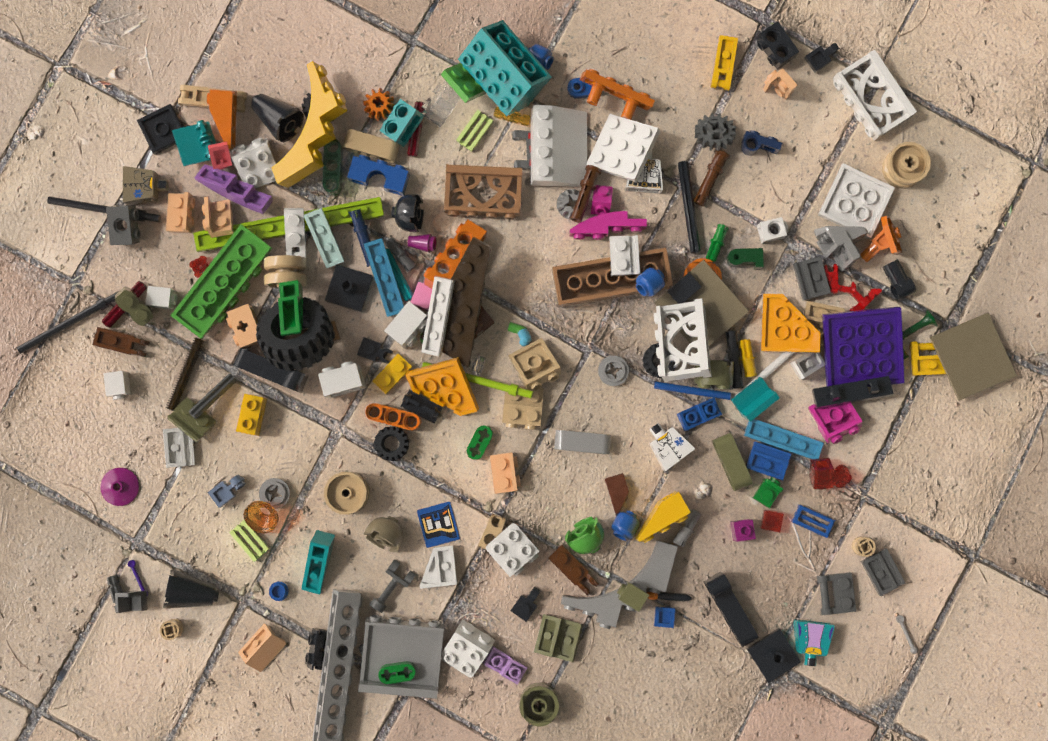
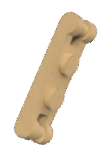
M180 85L181 98L178 99V104L181 106L209 108L207 94L210 93V89L218 88ZM237 91V112L245 113L246 106L244 103L247 100L248 93ZM190 93H193L192 99L189 98Z

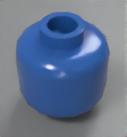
M535 44L531 48L529 47L528 50L546 70H549L554 60L551 50L539 44Z
M646 269L637 277L636 289L643 296L652 297L665 286L664 274L658 269Z
M631 511L618 513L611 526L613 535L623 541L633 539L640 526V522L636 519L637 515Z

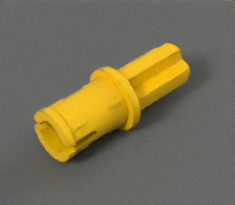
M743 339L740 341L743 357L740 360L743 362L745 378L757 376L754 360L756 356L753 357L750 339Z

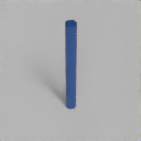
M657 381L654 383V389L725 400H730L731 398L730 392Z

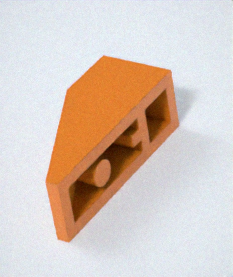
M210 89V93L207 94L209 110L223 142H227L228 149H234L236 145L237 91Z

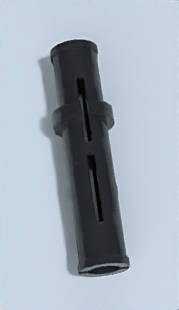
M737 331L725 332L727 340L726 353H728L729 361H734L732 389L744 388L740 361L741 348H739Z

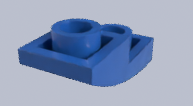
M714 397L677 413L684 431L722 415Z

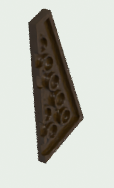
M476 237L472 238L451 278L455 280L442 350L443 353L451 358L459 357L461 364L467 368L471 366L474 337L478 326L482 292L485 287L486 270H488L491 246ZM425 329L420 337L422 340L424 339Z

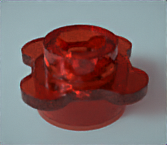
M200 256L189 263V266L194 271V276L200 278L209 266L205 256Z

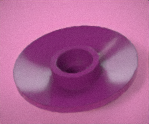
M114 468L108 471L102 478L100 485L101 494L108 503L114 506L127 505L138 495V478L129 469ZM117 483L121 486L118 491L115 489Z

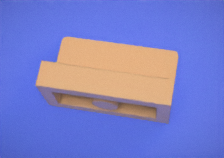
M264 623L238 653L245 664L262 672L282 650L286 642L276 636L270 626Z

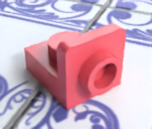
M227 142L208 145L213 169H225L228 166H232Z

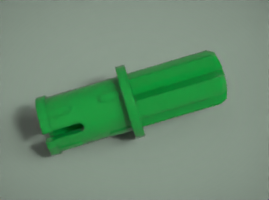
M717 225L713 239H710L711 244L706 259L716 262L721 247L725 245L723 242L729 230V227L725 228L726 225Z

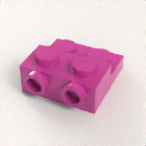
M851 403L816 409L815 404L808 407L809 412L818 425V430L827 444L830 442L837 444L843 440V436L847 434L852 436L861 430L863 421Z

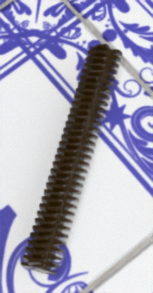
M194 338L195 340L191 344L192 347H190L191 349L187 353L188 358H185L187 360H184V367H182L183 369L179 373L181 376H178L180 378H177L179 380H176V387H174L175 389L171 393L173 396H170L172 398H169L170 400L166 404L168 407L165 408L171 411L179 405L178 402H180L179 400L183 396L182 391H184L183 389L187 385L186 382H188L187 380L191 376L190 371H193L191 369H194L195 360H197L196 358H198L197 356L201 352L199 349L203 347L204 341L199 338Z

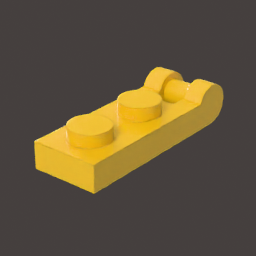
M719 35L710 88L716 89L721 87L723 90H730L738 38ZM719 75H725V80L718 79Z

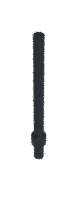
M51 196L47 199L48 204L107 214L106 207L108 206ZM137 209L139 212L138 221L160 222L161 215Z
M118 291L106 298L102 297L94 305L18 346V352L21 354L93 313L105 310L111 303L115 302V295Z

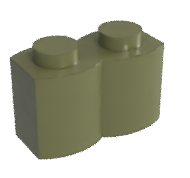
M123 287L115 295L117 305L122 310L128 312L133 321L138 325L144 326L153 318L151 308L145 302L139 300L132 289Z

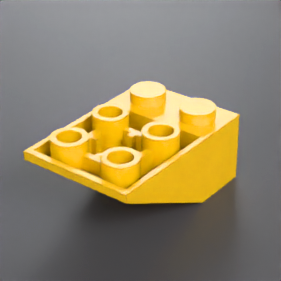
M674 491L656 503L635 536L637 541L646 543L654 538L653 534L656 532L663 533L671 528L670 524L674 522L681 523L688 519L687 515L691 512L679 492Z

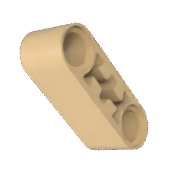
M348 129L342 148L349 152L394 164L400 144Z

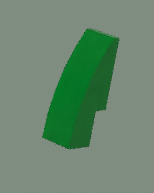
M298 280L279 283L280 298H278L281 336L301 333L303 323L302 285Z

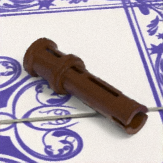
M715 149L712 162L707 166L708 172L694 199L695 204L702 207L705 206L716 179L723 173L726 160L730 158V155L725 151H717Z
M586 165L584 179L580 182L581 190L570 220L576 223L582 222L591 193L597 187V178L602 173L600 168L593 165Z

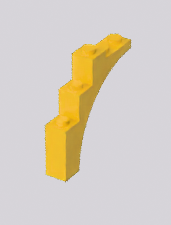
M313 61L307 64L311 82V103L306 124L293 148L282 160L271 167L277 184L287 188L324 166L321 160L322 154L318 149L336 139L333 133L334 127L330 122L348 111L344 96L341 93L335 92L332 84L328 81L326 76L328 73L325 67Z

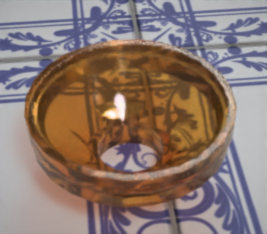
M254 501L244 510L243 516L246 524L256 532L269 533L278 524V513L268 502ZM260 508L268 509L270 514H264Z

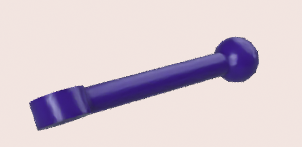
M129 560L127 565L132 569L141 591H147L135 568L136 562Z

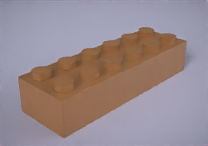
M660 248L639 252L640 274L648 268L658 269L665 277V286L662 290L670 289L673 286L667 249ZM610 257L552 267L558 308L640 294L636 289V279L639 275L611 276Z

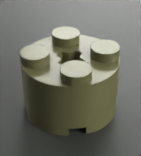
M710 360L712 377L704 378L702 376L694 378V383L699 388H710V385H716L718 389H730V385H733L734 361H729V365H727V362H724V360Z
M533 683L523 690L520 696V713L529 724L537 727L546 726L557 716L559 701L555 690L545 683ZM539 700L541 703H544L541 705V708H537V705H534Z

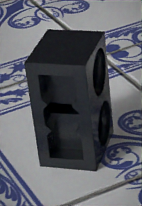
M778 21L760 32L756 39L759 49L761 51L764 50L768 56L769 63L775 66L777 70L796 58L799 50ZM767 36H772L775 41H768ZM777 52H784L786 57H780Z

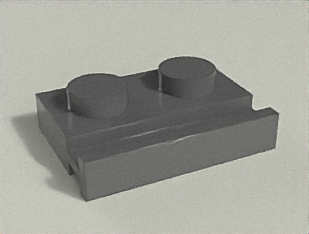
M821 256L793 264L802 301L831 293Z
M887 548L861 561L879 596H883L898 588V586L905 584Z

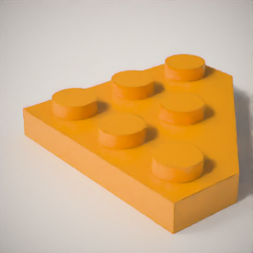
M763 294L761 351L820 353L821 333L783 294Z
M459 357L406 372V378L413 392L421 393L430 398V401L454 410L453 413L462 416L479 410Z

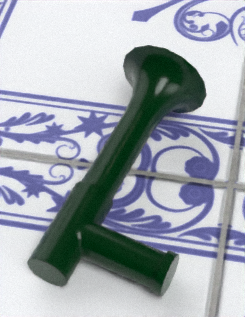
M926 310L923 319L902 331L903 340L925 326L934 325L937 327V322L933 315ZM903 348V359H906L909 355H907Z

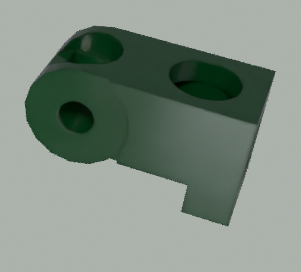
M763 248L733 249L727 255V264L734 268L740 265H754V270H761L764 267Z

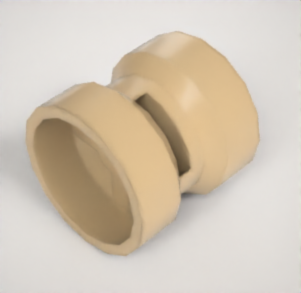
M861 536L855 538L851 546L855 554L863 557H869L874 554L876 548L872 539Z
M179 619L168 620L160 627V635L165 640H173L181 636L184 631V625Z

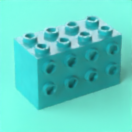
M503 20L482 27L458 58L463 67L475 79L476 83L484 89L488 97L496 103L500 111L506 116L528 107L552 78Z

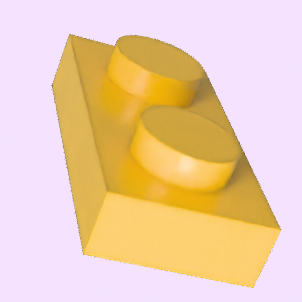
M397 354L372 382L387 395L412 366L401 355Z

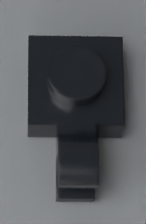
M833 43L825 50L822 46H819L806 55L804 59L814 73L831 63L830 56L837 53V50L840 48L836 43Z
M534 586L527 597L521 594L510 611L527 622L537 607L534 600L540 594V590Z

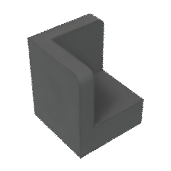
M147 591L115 593L116 612L147 610Z

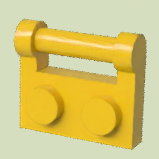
M910 342L912 376L946 374L938 355L919 356V351L935 350L932 343Z

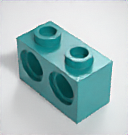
M400 99L394 105L389 117L383 122L380 132L405 147L425 115Z

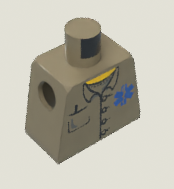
M123 166V203L126 205H138L157 201L159 199V191L169 190L168 180H159V176L155 171Z

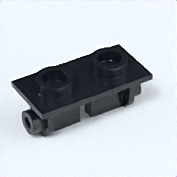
M410 389L405 394L401 407L434 424L443 408Z
M312 628V633H309L308 644L310 648L309 653L307 652L305 656V664H307L310 670H314V666L315 669L322 670L324 651H320V648H325L327 630L321 629L319 633L317 629Z

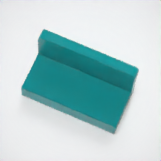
M759 377L732 398L731 401L741 416L751 422L780 399V397L768 387L762 377Z

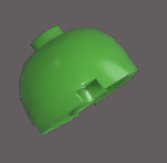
M592 517L582 519L573 525L576 529L572 532L568 530L565 535L567 544L579 554H593L597 552L605 537L604 529L596 517L595 519Z

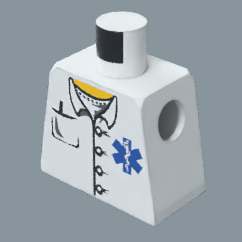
M657 423L649 429L656 438L649 444L663 471H667L695 449L673 427L664 431L661 425Z

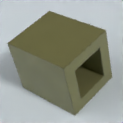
M628 581L626 584L622 583L617 591V594H619L618 599L640 612L649 597L648 593Z

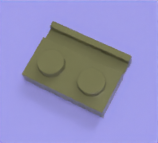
M186 397L167 416V419L198 443L216 424V420L206 412L197 419H194L189 414V410L196 404Z

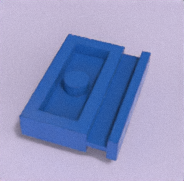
M753 442L746 467L749 470L783 480L792 454Z

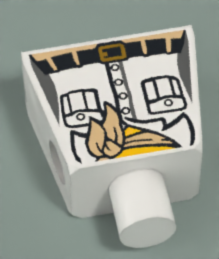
M652 151L638 181L627 180L625 191L661 194L663 190L661 162L659 159H652Z

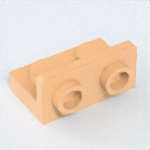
M782 68L778 72L774 70L767 77V80L764 82L766 85L763 91L767 92L774 86L775 92L780 97L783 96L787 99L792 95L797 84Z
M184 192V194L168 193L167 232L191 233V228L194 226L192 209L195 208V198L189 192Z
M208 196L204 197V204L202 205V211L205 216L203 220L204 230L208 231L211 238L233 234L231 201L228 199L211 202Z
M513 452L490 455L494 493L518 491L517 487H521L520 476L515 475V468L518 467L517 456H513Z

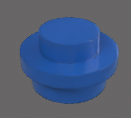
M277 581L269 588V595L275 601H282L288 596L289 589L284 582Z

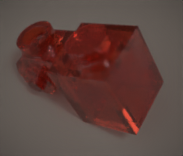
M830 458L810 459L809 479L813 489L823 490L833 488V486L844 488L851 481L852 475L847 466L838 465L834 470Z

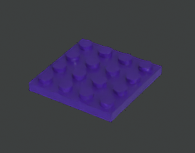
M901 307L822 314L826 386L884 376L890 377L891 385L904 383Z

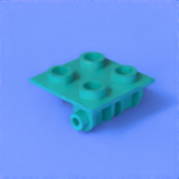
M200 120L195 125L172 130L183 167L211 160L208 145L216 144L209 121L204 122V120Z

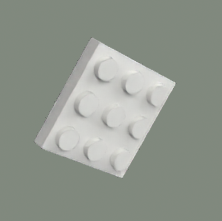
M609 114L586 165H593L600 168L602 172L637 182L661 131L657 127Z
M843 163L818 216L839 226L864 227L868 231L864 237L871 239L895 187Z

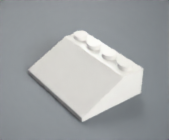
M533 105L531 109V185L581 187L580 182L584 179L587 164V112L552 105Z

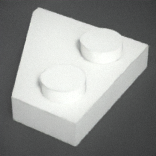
M453 545L434 547L420 583V589L457 585Z

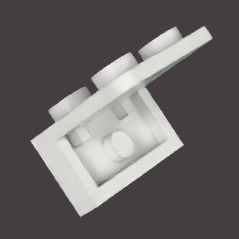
M257 138L252 141V144L246 146L241 144L234 148L231 157L242 182L258 188L276 181L271 168L276 162L271 153L270 143L267 138Z
M515 523L510 524L486 546V550L509 577L513 574L517 576L524 570L522 566L527 562L532 563L539 556L537 554L539 549Z
M462 619L441 653V660L466 676L473 677L488 655L495 640Z

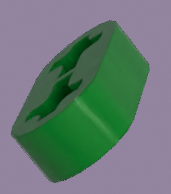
M485 425L477 428L466 450L469 458L478 460L484 455L493 436L491 428ZM484 429H487L489 437H485L482 443L479 442V439L481 437L479 431H484ZM477 443L481 444L478 449L481 452L480 455L476 454L473 457L470 451L471 447L475 448Z
M409 661L385 664L380 667L378 677L384 684L410 681L415 676L416 668ZM404 667H408V670H412L409 672L408 676L405 674V672H398L404 671ZM385 670H388L389 673L396 672L395 674H391L390 678H386L385 675H382L384 674Z

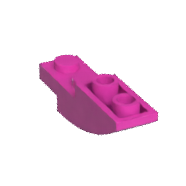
M628 211L605 213L577 224L570 229L569 237H574L575 240H583L585 237H593V240H603L604 237L608 236V229H612V232L615 233L623 232V230L640 233L646 229L647 219H628Z

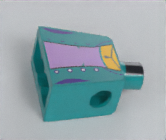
M794 619L795 649L798 653L805 654L804 665L816 666L817 655L827 656L835 625L825 622Z

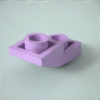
M494 646L491 647L488 655L482 662L485 666L500 673L501 676L517 685L527 670L525 665Z

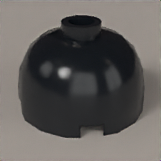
M420 194L404 195L398 199L395 207H392V218H395L398 227L404 231L418 233V229L422 228L424 209L420 208V204H423Z

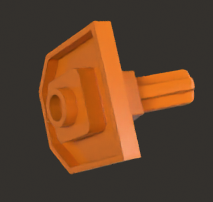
M889 216L881 217L883 230L871 240L872 243L860 254L864 261L869 262L880 250L884 251L889 248L892 254L898 255L903 253L899 238H902L901 232L898 227L895 228Z

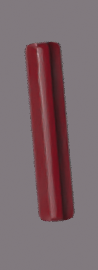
M416 101L414 108L424 114L425 103ZM423 119L409 139L407 154L410 157L418 156Z
M138 281L131 289L139 298L147 289V286L143 282ZM116 304L102 319V323L106 327L111 328L126 311Z

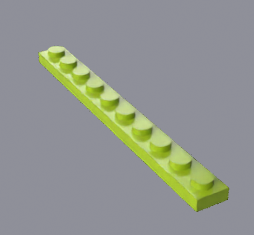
M381 197L322 208L330 227L353 223L349 212L360 208L364 220L385 217ZM314 210L304 211V214H307V213L312 212V211H314ZM284 215L241 223L261 240L285 236ZM304 218V221H305V232H307V231H310V229H309V227H308V225H307V222H306V220H305V218ZM240 224L233 225L234 232L237 230ZM208 231L194 232L196 251L203 252L223 248L233 234L211 238Z

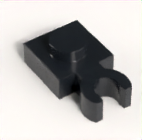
M363 337L357 355L374 362L379 357L383 363L388 364L390 361L384 359V354H393V351L390 349L381 350V343Z

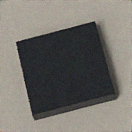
M171 104L137 120L154 155L176 145L172 130L183 128Z

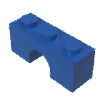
M359 155V157L353 156L347 178L350 182L368 187L371 177L380 174L386 178L384 185L386 192L404 196L410 174L404 166L396 165L393 167L389 166L385 161L377 160L375 162L371 161L367 156Z

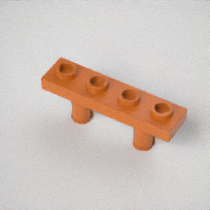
M586 69L579 79L592 86L586 101L590 105L597 106L602 91L626 101L621 117L632 120L637 106L647 111L653 107L655 100L650 98V95L643 92L638 93L629 85H620L616 83L615 79L611 77L605 78L593 69Z

